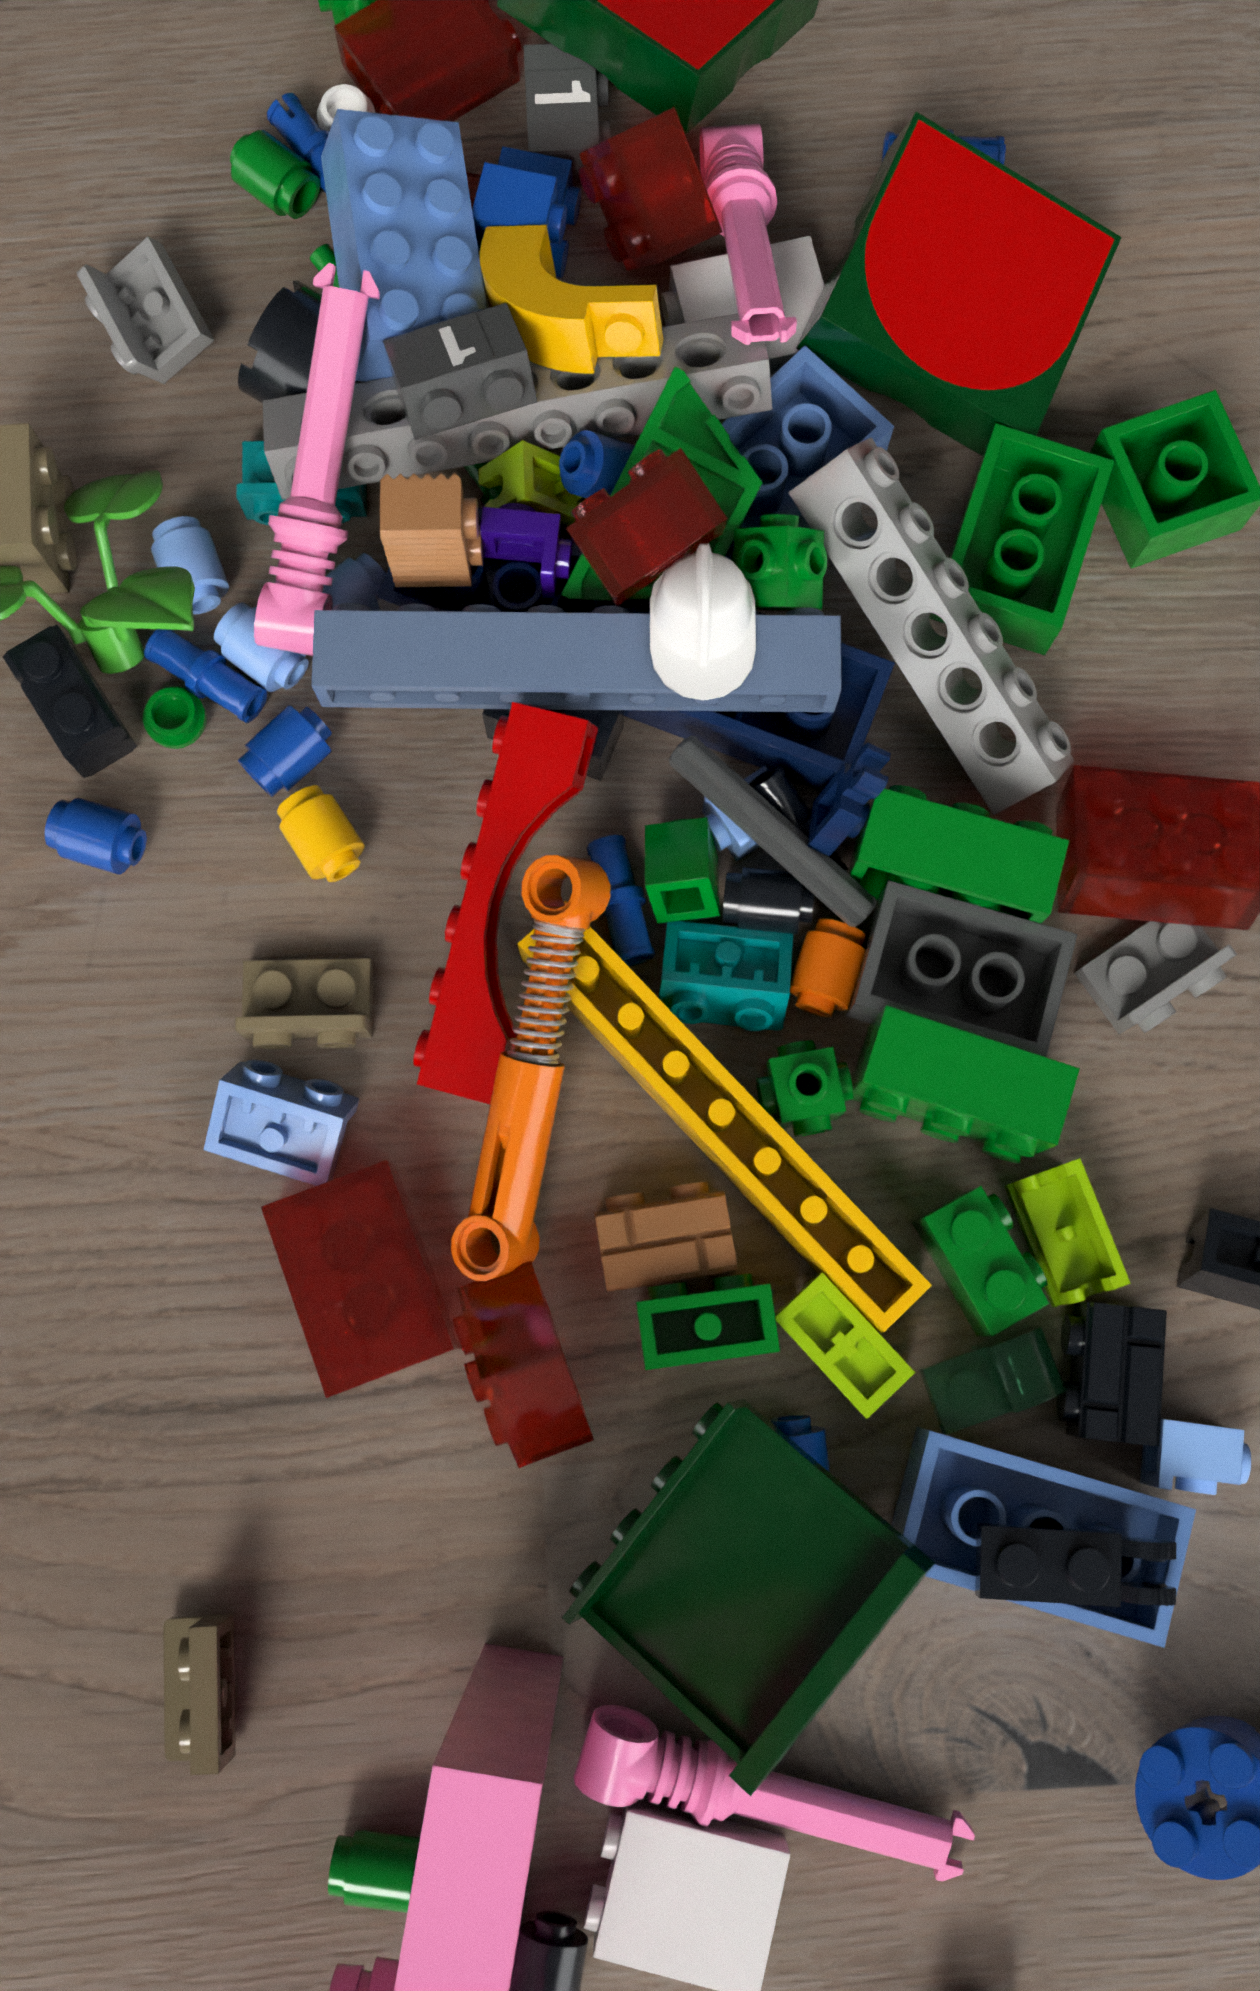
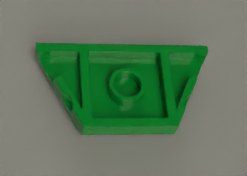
M674 367L561 593L563 597L571 601H650L653 585L662 573L676 560L687 554L696 553L700 543H709L712 553L725 557L734 540V529L741 527L762 485V481L746 458L741 456L729 439V434L715 414H711L692 387L691 380L678 367Z

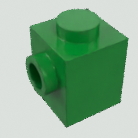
M708 817L688 820L677 819L665 823L645 825V888L657 924L720 916L718 854Z

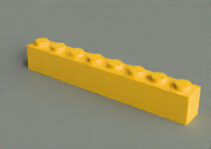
M591 927L585 929L583 932L584 937H582L583 942L575 945L581 952L573 956L578 962L577 966L571 968L576 976L568 980L574 986L571 990L566 991L570 995L571 1000L564 1002V1004L817 1273L823 1272L878 1332H885L932 1285ZM535 929L517 943L521 959L530 969L532 963H528L526 959L528 957L533 958L534 952L530 951L528 947L535 946L536 940L530 937L534 934Z

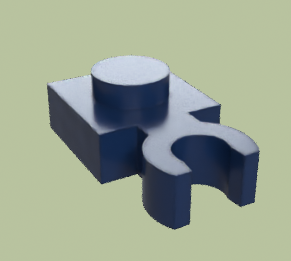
M866 743L857 753L851 765L845 763L813 801L812 819L807 843L809 848L830 857L847 836L854 838L859 834L869 815L870 804L867 801L875 799L888 783V776L881 774L880 771L890 760L891 753L871 743Z

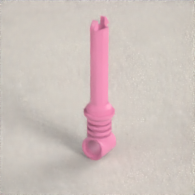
M760 124L701 127L699 134L701 185L704 191L702 199L704 216L712 230L725 238L739 315L738 321H731V335L745 345L758 341H774L779 337L781 343L787 342L796 333L797 320L796 317L785 318L767 231V225L775 215L778 201L775 185L763 170L764 158Z
M328 263L313 279V285L323 288L291 494L290 497L279 504L278 516L269 515L268 522L275 533L274 542L281 543V550L272 549L271 558L279 559L278 567L270 566L269 574L276 575V582H266L258 599L254 622V638L258 646L313 656L314 610H332L333 608L332 596L322 593L324 585L332 586L333 578L325 577L326 569L334 570L335 562L329 561L328 555L329 553L337 554L338 546L348 538L349 531L341 529L343 517L335 504L369 298L380 299V291L371 273L366 270L363 271L360 292L333 287L336 266Z
M602 1705L595 1708L573 1776L575 1785L592 1800L609 1806L624 1807L631 1806L637 1800H642L646 1792H648V1802L656 1805L664 1797L665 1807L676 1809L681 1801L682 1812L689 1813L695 1824L708 1827L711 1820L721 1822L735 1814L933 1868L935 1880L941 1882L963 1874L964 1869L961 1861L948 1858L953 1835L974 1840L975 1834L971 1825L959 1811L953 1810L951 1819L948 1820L773 1771L750 1796L729 1777L737 1763L712 1739L707 1742L697 1740L692 1747L691 1737L684 1735L679 1737L677 1743H675V1734L673 1732L664 1731L661 1738H659L658 1728L648 1717L625 1706Z

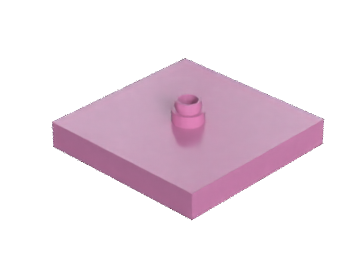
M484 1644L432 1766L400 1958L396 1960L377 1956L372 1971L364 1970V1965L337 1964L329 1991L510 1990L564 1657Z

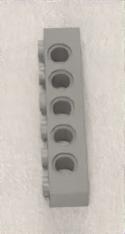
M871 437L846 449L788 493L810 528L824 530V547L829 558L993 815H996L1056 782L1075 761L1070 754V742L1064 730L1056 722L1049 721L1036 700L1037 691L1030 676L1022 668L1014 665L1002 646L1003 637L997 623L991 616L980 611L968 592L969 584L963 569L955 560L946 557L933 536L934 526L929 515L919 504L911 501L898 480L899 470L894 459L885 449L877 447ZM862 503L869 505L876 513L878 520L877 529L871 528L864 521L861 513ZM896 558L903 560L910 567L913 575L912 583L904 581L898 575L895 567ZM929 613L938 615L945 622L948 632L947 637L941 636L933 630L929 621ZM963 668L971 669L979 676L982 690L971 687L965 681ZM996 722H1002L1013 730L1016 736V743L1009 742L1000 736L996 728Z

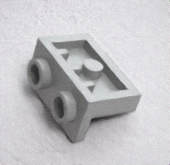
M1180 900L1087 963L1074 974L1118 1034L1136 1024L1146 1033L1177 1012L1169 1001L1188 989L1194 998H1197L1225 979L1227 975L1220 966L1235 957L1237 953L1230 944L1218 950L1183 901Z

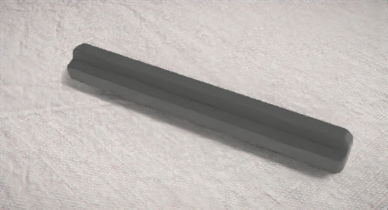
M690 735L676 747L669 758L670 765L848 926L856 927L867 918L877 903L875 897L829 856L807 846L808 837L696 736Z

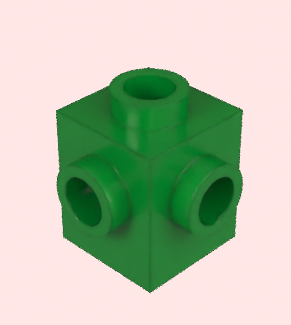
M787 514L760 516V527L734 529V551L731 560L741 570L745 579L751 585L755 599V610L822 609L823 577L827 569L824 530L799 527V516Z
M814 1040L799 1041L777 1047L778 1057L769 1058L763 1068L764 1077L756 1078L759 1104L769 1115H772L773 1119L783 1129L793 1128L794 1137L810 1136L833 1130L831 1121L839 1119L846 1112L845 1101L853 1100V1086L847 1063H836L833 1047L816 1050ZM804 1074L815 1076L819 1090L818 1093L813 1096L801 1094L796 1087V1078Z

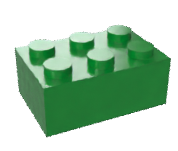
M995 423L982 454L948 558L955 560L963 569L969 584L968 592L980 611L991 616L997 623L1002 633L1003 642L1045 656L1063 627L1114 460ZM930 613L929 619L945 623L938 615Z
M892 785L889 789L884 788L875 799L871 800L869 815L863 828L857 835L847 873L875 897L876 901L889 880L1040 924L1051 915L1070 840L1053 836L1051 828L1038 822L1020 820L1016 821L1013 825L989 818L990 813L977 805L954 803L949 807L926 800L927 795L924 792L909 786Z
M886 1005L868 1027L852 1077L853 1100L860 1102L858 1111L869 1117L894 1123L897 1116L900 1115L921 1122L920 1132L925 1135L952 1143H957L959 1135L984 1143L982 1152L988 1156L1007 1162L1020 1163L1021 1156L1034 1157V1155L1058 1145L1080 1068Z

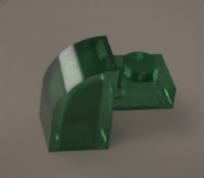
M1041 1325L1023 1327L973 1345L970 1351L919 1368L941 1432L946 1435L1009 1412H1021L1046 1402L1065 1391Z

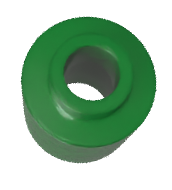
M257 130L251 134L243 135L235 143L231 151L230 163L231 177L237 185L279 216L288 215L293 219H298L312 208L320 191V180L312 173L310 163L266 130Z
M358 1829L355 1831L354 1836L338 1835L330 1863L328 1895L344 1897V1905L407 1913L420 1837Z

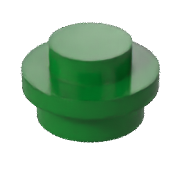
M169 687L157 691L150 697L143 712V724L149 736L157 744L170 749L184 748L197 741L202 735L207 721L206 710L200 699L181 687Z

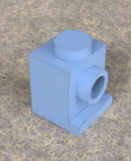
M1161 1418L1159 1446L1143 1445L1140 1483L1160 1489L1172 1490L1173 1476H1175V1489L1211 1495L1217 1494V1482L1236 1485L1245 1484L1251 1471V1452L1248 1444L1244 1443V1430Z

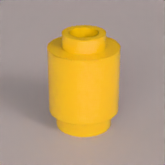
M312 785L296 791L279 805L277 814L282 820L279 828L311 879L326 878L328 882H336L347 877L359 867L361 862L358 857L363 852L365 845L333 795L324 794L320 786Z

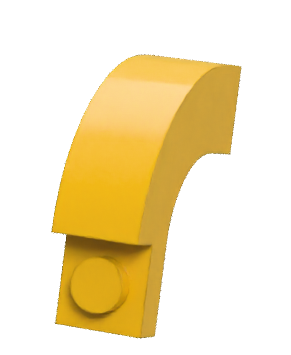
M547 225L486 227L480 247V266L489 306L491 308L507 303L527 349L529 361L554 370L594 374L598 357L661 355L664 339L656 285L579 286L562 282L556 279Z

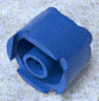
M1207 1716L1189 1722L1166 1734L1143 1753L1135 1784L1136 1806L1143 1828L1152 1842L1154 1852L1161 1861L1171 1867L1180 1868L1191 1875L1209 1880L1237 1878L1249 1873L1260 1865V1734L1254 1730L1256 1728L1233 1717ZM1209 1784L1214 1794L1225 1796L1227 1801L1225 1807L1220 1808L1218 1801L1210 1798L1207 1791Z

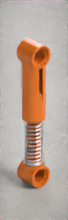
M545 855L536 859L526 869L522 880L521 895L525 907L531 913L530 917L534 918L535 922L532 925L535 929L534 934L530 937L536 940L535 946L528 947L534 954L533 958L528 957L526 959L528 963H532L531 969L524 970V973L529 975L528 981L524 980L521 982L523 986L527 987L526 992L519 993L521 998H525L524 1004L516 1005L518 1009L522 1010L521 1015L514 1017L516 1021L520 1022L519 1027L512 1028L515 1033H518L517 1038L510 1039V1042L515 1045V1050L500 1052L468 1218L464 1219L455 1228L451 1239V1253L455 1265L463 1275L475 1281H488L523 1270L535 1260L539 1251L540 1236L534 1223V1217L565 1065L556 1060L560 1055L555 1049L562 1046L561 1041L557 1037L565 1034L559 1026L567 1023L562 1014L569 1011L564 1002L570 1001L571 997L566 991L574 988L572 983L568 981L576 976L574 971L571 970L572 967L578 965L573 956L581 953L575 945L583 942V932L585 929L590 928L591 921L596 920L606 910L610 900L611 885L607 873L598 863L589 859ZM569 876L572 883V894L569 901L565 904L561 897V886L564 879ZM492 1233L497 1236L500 1243L499 1256L494 1251L491 1243Z

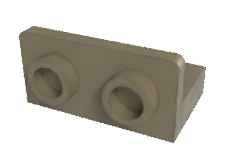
M370 958L243 961L242 1017L235 1018V1031L246 1040H253V1048L264 1050L292 1048V1039L316 1038L317 1046L321 1048L343 1049L355 1047L356 1038L373 1037V962Z
M234 1614L171 1617L163 1625L165 1758L168 1761L190 1760V1775L219 1774L236 1755Z

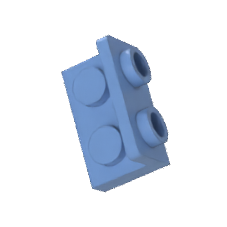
M248 1060L237 1063L219 1080L203 1150L326 1189L333 1180L347 1122L356 1113L359 1098L343 1093V1088L331 1081L323 1079L304 1081L282 1074L283 1071L279 1066L267 1061Z

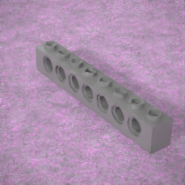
M736 313L662 327L664 340L660 356L598 357L594 374L564 372L546 368L529 361L537 403L417 440L413 437L393 377L356 383L338 489L380 482L386 474L395 479L400 473L404 477H408L412 474L419 475L490 462L522 440L550 451L564 448L574 435L584 430L614 439L641 434L675 366L686 373L691 380L692 387L711 414H715L718 420L772 410L770 368L765 342H751L750 345H745L732 337L731 321L739 320V315ZM306 393L263 401L264 453L281 499H287L291 494Z

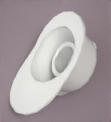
M700 543L696 553L687 554L676 560L662 573L653 585L650 598V653L653 667L667 687L687 698L703 701L720 698L740 687L752 670L756 651L754 595L750 583L732 560L720 554L712 553L709 543Z

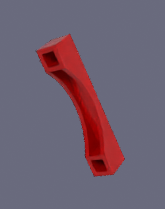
M512 702L509 717L502 715L498 720L492 743L493 753L499 755L493 780L485 779L477 800L476 814L478 817L483 818L477 843L470 842L468 844L461 864V879L467 881L461 906H453L445 928V941L452 943L446 968L439 967L430 988L429 1003L436 1006L430 1030L424 1029L421 1032L415 1047L413 1065L420 1068L416 1085L490 1105L500 1052L515 1050V1045L510 1042V1039L517 1038L518 1033L512 1030L514 1024L506 1008L498 974L497 935L502 902L513 871L532 838L559 808L583 791L598 732V727L589 720Z

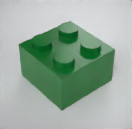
M1216 390L1104 428L1089 452L1114 460L1101 504L1130 569L1237 532L1244 527L1260 506V485Z

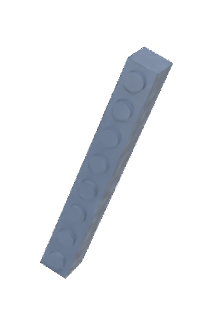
M342 603L334 606L333 610H314L311 686L321 707L511 709L512 702L545 710L834 713L841 694V616L824 615L822 611L814 608H797L788 611L785 615H759V612L755 610L756 651L751 672L740 687L726 696L703 701L683 697L663 683L654 670L650 653V614L630 613L629 610L619 606H602L595 608L591 613H566L562 608L551 605L534 606L529 608L527 612H501L494 606L483 604L467 606L463 608L462 612L436 611L433 607L423 604L402 605L398 608V611H372L365 605Z

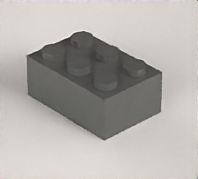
M888 880L877 899L864 946L866 951L845 1016L871 1024L887 1005L1047 1057L1078 934Z

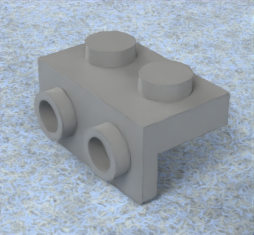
M147 236L107 274L87 264L76 272L87 293V296H85L87 307L104 324L113 341L111 345L112 354L118 363L129 373L134 375L139 373L165 384L214 341L211 332L163 244Z

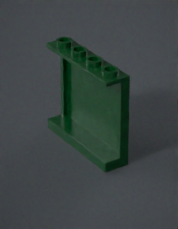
M745 1399L727 1402L724 1407L717 1402L701 1417L692 1431V1435L698 1439L697 1443L684 1460L676 1455L660 1470L651 1484V1488L657 1492L656 1496L643 1513L635 1508L620 1522L610 1537L616 1548L602 1566L597 1561H594L576 1579L569 1590V1593L576 1599L562 1616V1619L569 1625L581 1618L589 1623L737 1763L729 1777L751 1796L768 1778L931 1570L935 1562Z

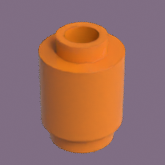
M818 919L814 931L806 933L790 982V993L798 997L795 1005L799 1009L825 1018H831L834 1010H848L866 951L862 947L866 935L861 930L837 920Z

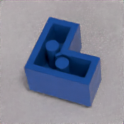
M502 146L498 165L484 162L472 208L479 259L481 242L486 227L547 225L556 277H563L569 242L563 240L566 224L575 226L577 223L582 196L581 188L573 187L572 160Z

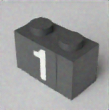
M553 44L524 45L528 152L572 160L573 185L601 184L600 159H611L610 120L598 121V107L608 106V78L588 63L561 51Z
M507 303L383 340L396 390L415 440L537 403L527 349Z

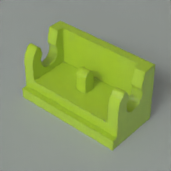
M524 440L479 468V485L487 488L503 487L500 495L496 499H490L484 507L500 508L504 504L519 503L530 506L537 512L561 514V524L581 531V533H576L571 537L573 543L584 547L606 505L570 494L564 488L561 481L559 469L560 456Z
M1081 1158L1005 1185L1031 1255L1036 1259L1047 1279L1048 1285L1044 1288L1052 1307L1078 1303L1096 1293L1115 1290L1131 1284Z
M823 1272L816 1273L803 1285L802 1290L778 1309L775 1316L776 1322L853 1406L868 1419L916 1372Z

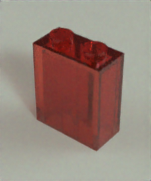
M377 0L334 26L342 66L358 88L371 100L374 110L379 114L453 122L520 81L518 53L521 52V43L519 37L508 19L503 17L499 20L490 8L488 0Z

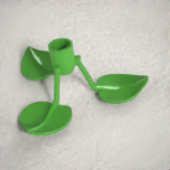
M149 470L137 474H120L97 479L75 490L66 500L64 511L71 522L86 523L94 521V530L107 586V592L98 595L81 608L80 614L82 619L79 623H76L36 582L32 580L23 581L24 576L21 569L17 566H0V621L17 611L24 604L26 596L32 597L69 632L74 644L87 642L98 669L107 674L131 669L145 657L144 648L136 629L193 631L195 586L189 571L177 566L150 568L128 576L119 586L107 534V528L111 519L123 520L134 518L145 512L156 502L163 488V480L159 471Z

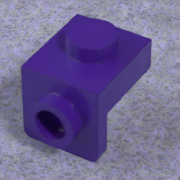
M519 503L504 504L500 508L483 507L480 535L484 557L542 563L540 574L543 598L556 599L558 578L569 579L573 553V540L562 539L561 514L537 512L534 508Z

